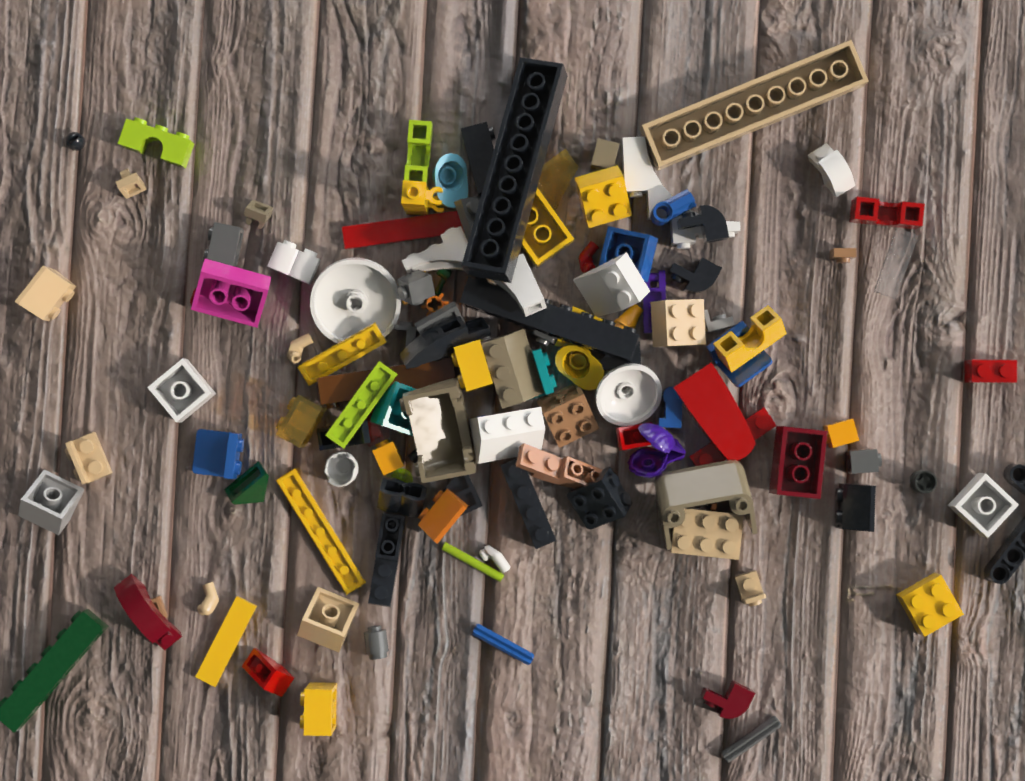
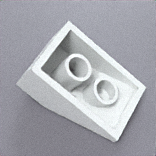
M627 252L573 279L596 317L622 311L633 306L650 292Z

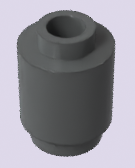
M381 625L368 627V631L364 632L366 654L369 655L370 660L386 658L389 651L386 629H381Z

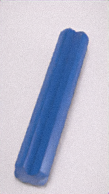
M476 624L472 631L475 637L526 665H530L534 659L533 653L480 624Z

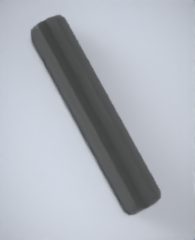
M772 716L724 749L721 754L726 762H731L782 726L776 716Z

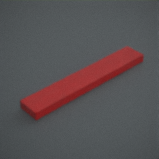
M451 211L343 226L342 233L344 247L347 250L440 237L446 230L462 227L458 212Z

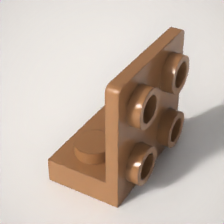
M574 383L537 401L538 406L542 408V413L558 447H563L599 429L583 391Z

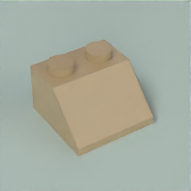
M42 266L15 302L40 319L50 321V319L53 320L59 315L61 305L73 297L75 293L73 290L76 288V285L55 269Z
M317 587L301 621L297 636L340 652L359 603Z

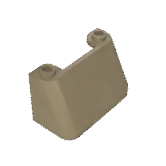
M458 377L404 393L403 398L400 399V406L402 412H406L410 418L418 454V463H414L416 476H420L421 482L426 483L476 473V456Z

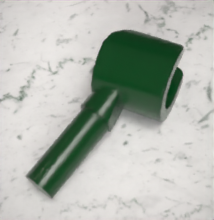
M439 269L436 274L441 279L435 290V296L439 297L445 282L452 274L451 269Z

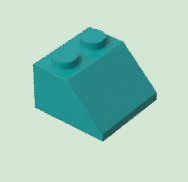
M395 381L375 405L370 422L414 437L410 418L406 412L401 410L400 399L403 398L404 393L416 389Z

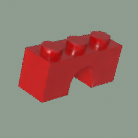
M858 196L851 200L849 219L851 223L918 229L923 226L925 206L923 203L905 201L887 203L881 202L877 198Z

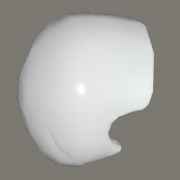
M341 451L333 453L327 459L324 473L328 478L329 484L343 487L356 479L359 467L352 454Z

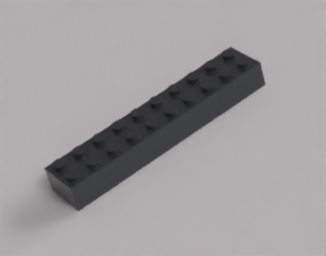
M522 57L519 59L462 262V267L469 276L507 283L512 282L568 77L563 63Z

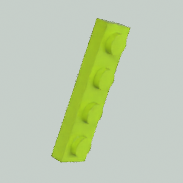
M379 361L325 436L344 449L398 374Z

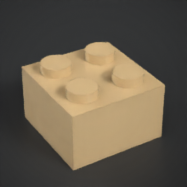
M704 299L651 302L653 347L706 344Z

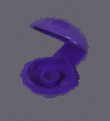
M644 423L638 427L640 434L656 449H639L631 454L627 463L629 470L635 475L653 478L660 475L669 463L682 460L685 457L686 451L679 441L663 427L657 424Z

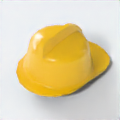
M567 345L557 352L555 364L559 372L584 390L597 389L598 384L604 377V369L602 364L592 356L587 348Z

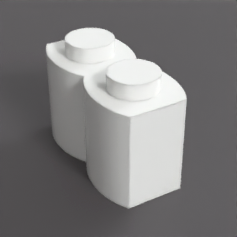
M284 240L283 243L277 242L267 267L311 285L321 261L319 258H316L317 253L306 248L304 252L295 249L296 244Z

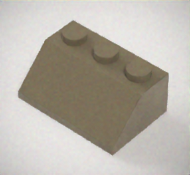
M524 328L481 341L502 409L525 402L544 393Z

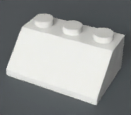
M541 407L469 419L477 464L518 457L519 447L524 443L542 450L545 425Z

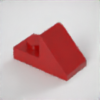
M641 424L616 428L619 451L651 445L640 434L638 427Z

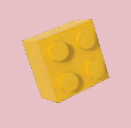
M618 165L574 177L583 216L589 228L632 216L624 176Z
M480 340L453 347L455 352L451 353L454 366L459 367L461 374L457 375L461 389L466 388V391L470 392L493 385Z
M935 572L896 594L915 630L923 637L964 615L942 575Z
M310 682L301 692L300 706H304L303 715H300V729H304L303 736H331L336 729L337 683Z

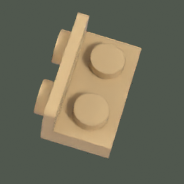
M96 432L65 443L67 447L65 448L66 456L70 461H73L76 468L74 469V475L82 484H89L113 473Z

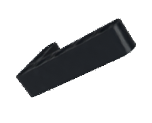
M1008 465L1003 472L1004 479L1025 495V465ZM1016 468H1018L1021 473L1020 478L1018 480H1015L1013 478V471ZM1025 516L985 566L984 576L988 581L996 584L1006 583L1025 560V543L1021 541V535L1025 532ZM1013 550L1015 553V557L1013 560L1009 561L1007 559V553L1008 551ZM999 567L1001 570L1000 577L995 579L993 577V571L995 568Z

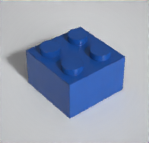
M608 226L599 266L627 252L644 282H648L658 238L648 234Z

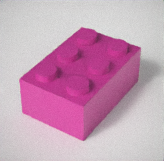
M204 259L191 310L258 328L271 277Z

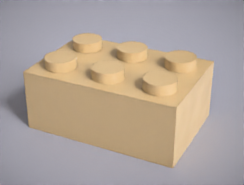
M684 508V522L680 526L671 528L670 540L672 549L669 550L671 553L739 560L744 515H738L733 512Z

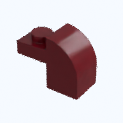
M732 680L725 696L706 687L703 688L700 695L705 699L704 703L715 709L717 705L720 706L717 711L720 717L732 719L741 716L747 711L755 692Z

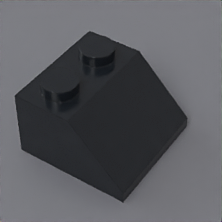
M839 483V488H836L835 500L839 502L838 511H835L834 516L835 524H838L839 529L874 532L876 486Z

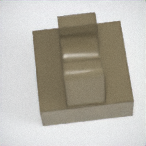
M252 200L245 208L246 224L250 225L254 219L259 222L258 229H262L271 217L273 207Z

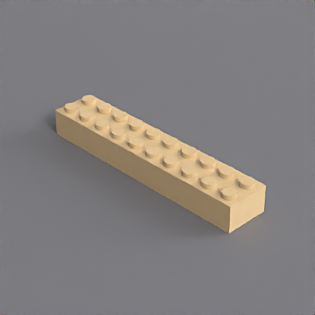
M849 40L643 124L640 132L643 137L645 136L647 149L656 170L659 171L862 88L869 80L852 40Z

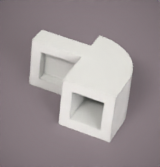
M826 143L808 154L809 161L821 173L824 185L835 197L840 196L855 186L852 172L838 150L834 151Z

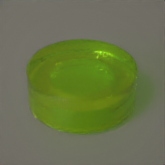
M404 468L395 470L391 475V478L399 479L404 483L413 482L412 473Z

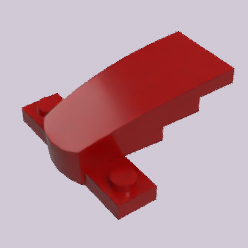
M712 362L673 387L698 427L710 441V443L689 456L695 466L725 460L738 461L752 452L756 445V439L777 426L765 407L745 419Z

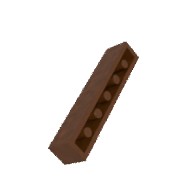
M452 357L425 363L416 368L406 369L404 365L388 367L398 374L390 386L396 381L419 389L455 378ZM373 369L317 378L321 405H326L327 409L340 407L341 402H350Z

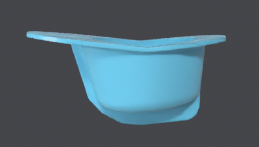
M449 153L439 158L433 169L432 178L435 187L443 189V193L437 192V197L442 201V204L450 208H456L455 201L468 197L467 166L463 158L458 154Z

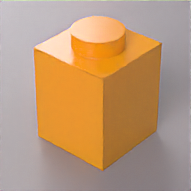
M846 419L823 426L824 431H828L826 444H828L829 448L859 441L853 419Z
M387 439L376 444L377 449L372 452L383 476L405 466L394 441L389 443Z

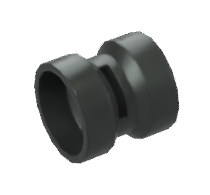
M919 470L912 473L909 483L916 492L931 493L937 486V478L930 471Z

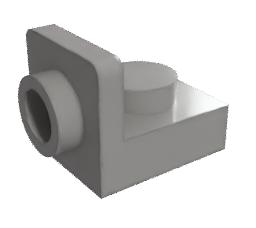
M704 310L706 333L730 328L735 325L733 316L726 317V314L713 317L711 322L708 310Z

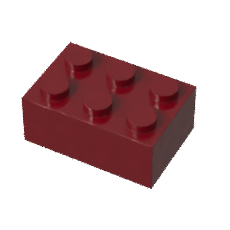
M776 426L769 493L821 499L828 431Z

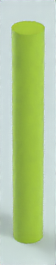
M445 542L441 549L501 582L505 575Z

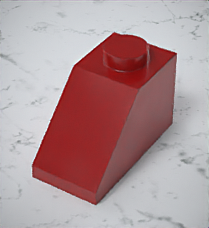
M256 648L252 650L242 665L245 671L262 689L281 697L294 680V677L282 665Z

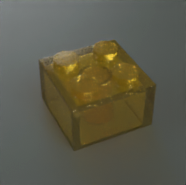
M298 394L296 398L293 396L287 406L289 412L286 417H281L278 421L276 435L299 448H305L327 408L304 395Z

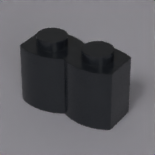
M383 478L377 508L385 512H399L407 517L418 518L423 511L427 487L413 482L404 483L396 478Z

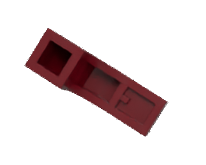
M130 574L113 587L121 606L129 618L152 644L157 643L163 650H166L182 637L181 632L156 608L148 595L145 585L133 574Z

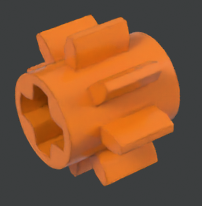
M443 293L439 297L432 296L425 299L427 301L426 305H422L421 308L429 310L426 316L435 312L432 307H429L433 303L432 300L436 299L438 303H441L438 306V310L444 307V305L449 304V301H442Z

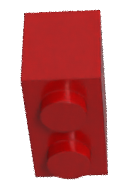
M965 360L964 383H1017V360Z

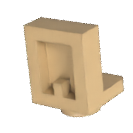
M753 570L734 576L742 603L745 605L749 604V607L761 604L762 599H765L766 595L762 590L757 571Z

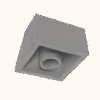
M43 470L21 498L18 516L59 535L70 521L84 492V488Z

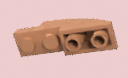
M525 443L519 447L516 467L531 472L532 477L574 489L596 481L602 469L569 456L561 458Z

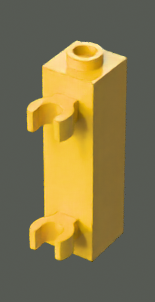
M403 180L401 204L405 213L409 215H429V208L437 213H443L444 208L437 207L442 205V201L439 200L437 195L433 197L437 192L443 193V189L434 187L429 190L426 182Z

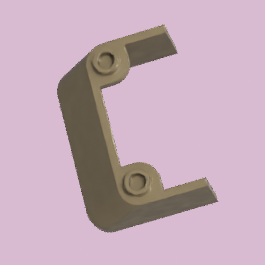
M721 461L662 472L656 476L654 487L662 537L667 550L672 549L669 528L680 526L684 522V508L729 500L730 508L735 514H745L746 522L752 534H757L753 500L745 470L739 461Z

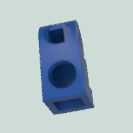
M674 386L668 387L662 392L664 418H658L657 425L664 428L682 427L683 402L673 389Z

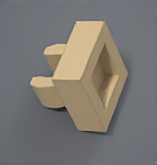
M128 168L120 172L122 179L116 181V184L126 199L147 190L137 173L130 174Z

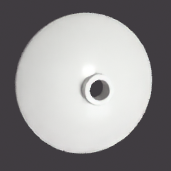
M640 364L620 365L609 371L598 384L595 394L596 406L602 417L614 425H636L648 419L656 411L662 398V386L659 378L650 368Z

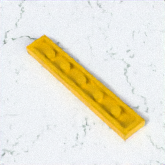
M296 468L275 480L346 595L365 584V579Z

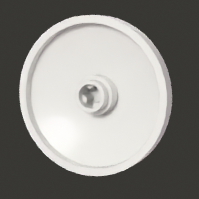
M346 258L336 261L321 272L313 285L310 296V309L313 320L319 330L335 343L343 341L373 323L377 324L385 338L392 331L394 325H396L400 314L401 299L397 293L398 285L392 275L374 261L364 258Z

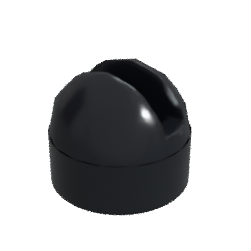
M72 132L67 135L66 144L70 149L79 151L85 146V138L78 132ZM77 136L79 137L78 139H76L75 141H73V142L70 144V141H72V140H73L74 138H76Z

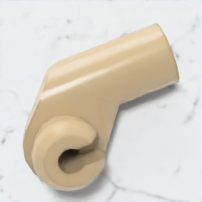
M310 333L290 342L287 357L291 363L296 364L300 362L303 348L314 343Z
M213 582L202 585L206 597L202 604H199L197 607L200 615H210L219 602Z

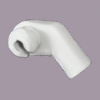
M490 545L484 546V549L479 551L484 561L491 557L501 573L510 569V565L503 554Z

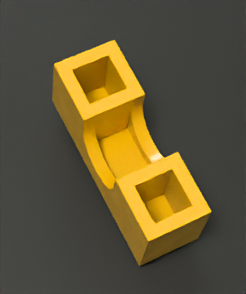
M769 305L750 317L751 327L745 335L737 337L730 331L713 343L719 360L731 373L787 334L781 317Z

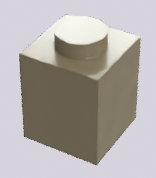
M598 138L590 168L595 169V172L614 166L620 143Z

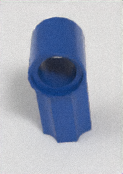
M686 189L656 204L650 212V219L657 226L665 225L670 220L695 208V199L691 192ZM656 210H665L667 213V218H659L656 214Z

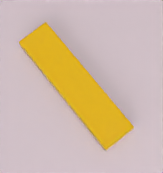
M373 323L298 365L297 368L308 386L317 382V378L334 373L382 346L387 341L377 324Z
M236 596L195 676L196 678L213 687L217 686L257 605Z

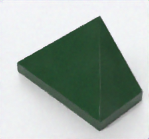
M258 461L224 490L234 505L264 502L269 475Z

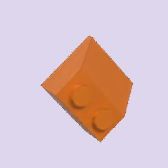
M446 489L445 492L440 490L432 499L435 502L432 508L429 510L426 507L418 517L421 520L418 526L437 544L469 506L449 489Z

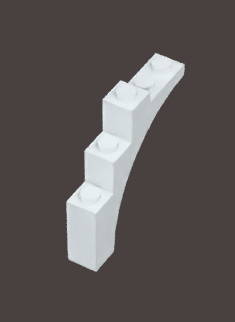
M645 136L624 137L621 140L622 170L627 194H629V198L643 197V194H646L647 220H651L650 212L654 206L673 196L662 185L653 170L647 153ZM656 210V214L659 218H667V213L665 210ZM682 215L670 220L671 246L677 245V249H689L690 245L695 244L697 235H699V239H703L701 226L678 230L677 221L682 218ZM726 221L729 238L735 237V234L741 231L740 222Z
M462 227L450 228L441 234L443 243L433 244L427 250L420 253H412L406 259H403L402 262L407 274L417 270H464L462 262L468 241ZM523 253L518 256L511 283L492 280L512 296L525 317L546 308L544 297Z

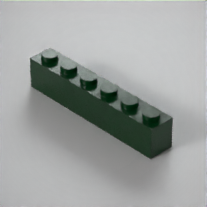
M90 609L82 612L79 610L71 618L72 624L68 629L63 628L55 637L57 642L53 646L49 645L41 653L43 658L39 663L34 662L27 669L26 673L28 676L23 681L20 679L11 688L13 693L9 698L4 697L0 701V721L13 733L20 730L109 627Z

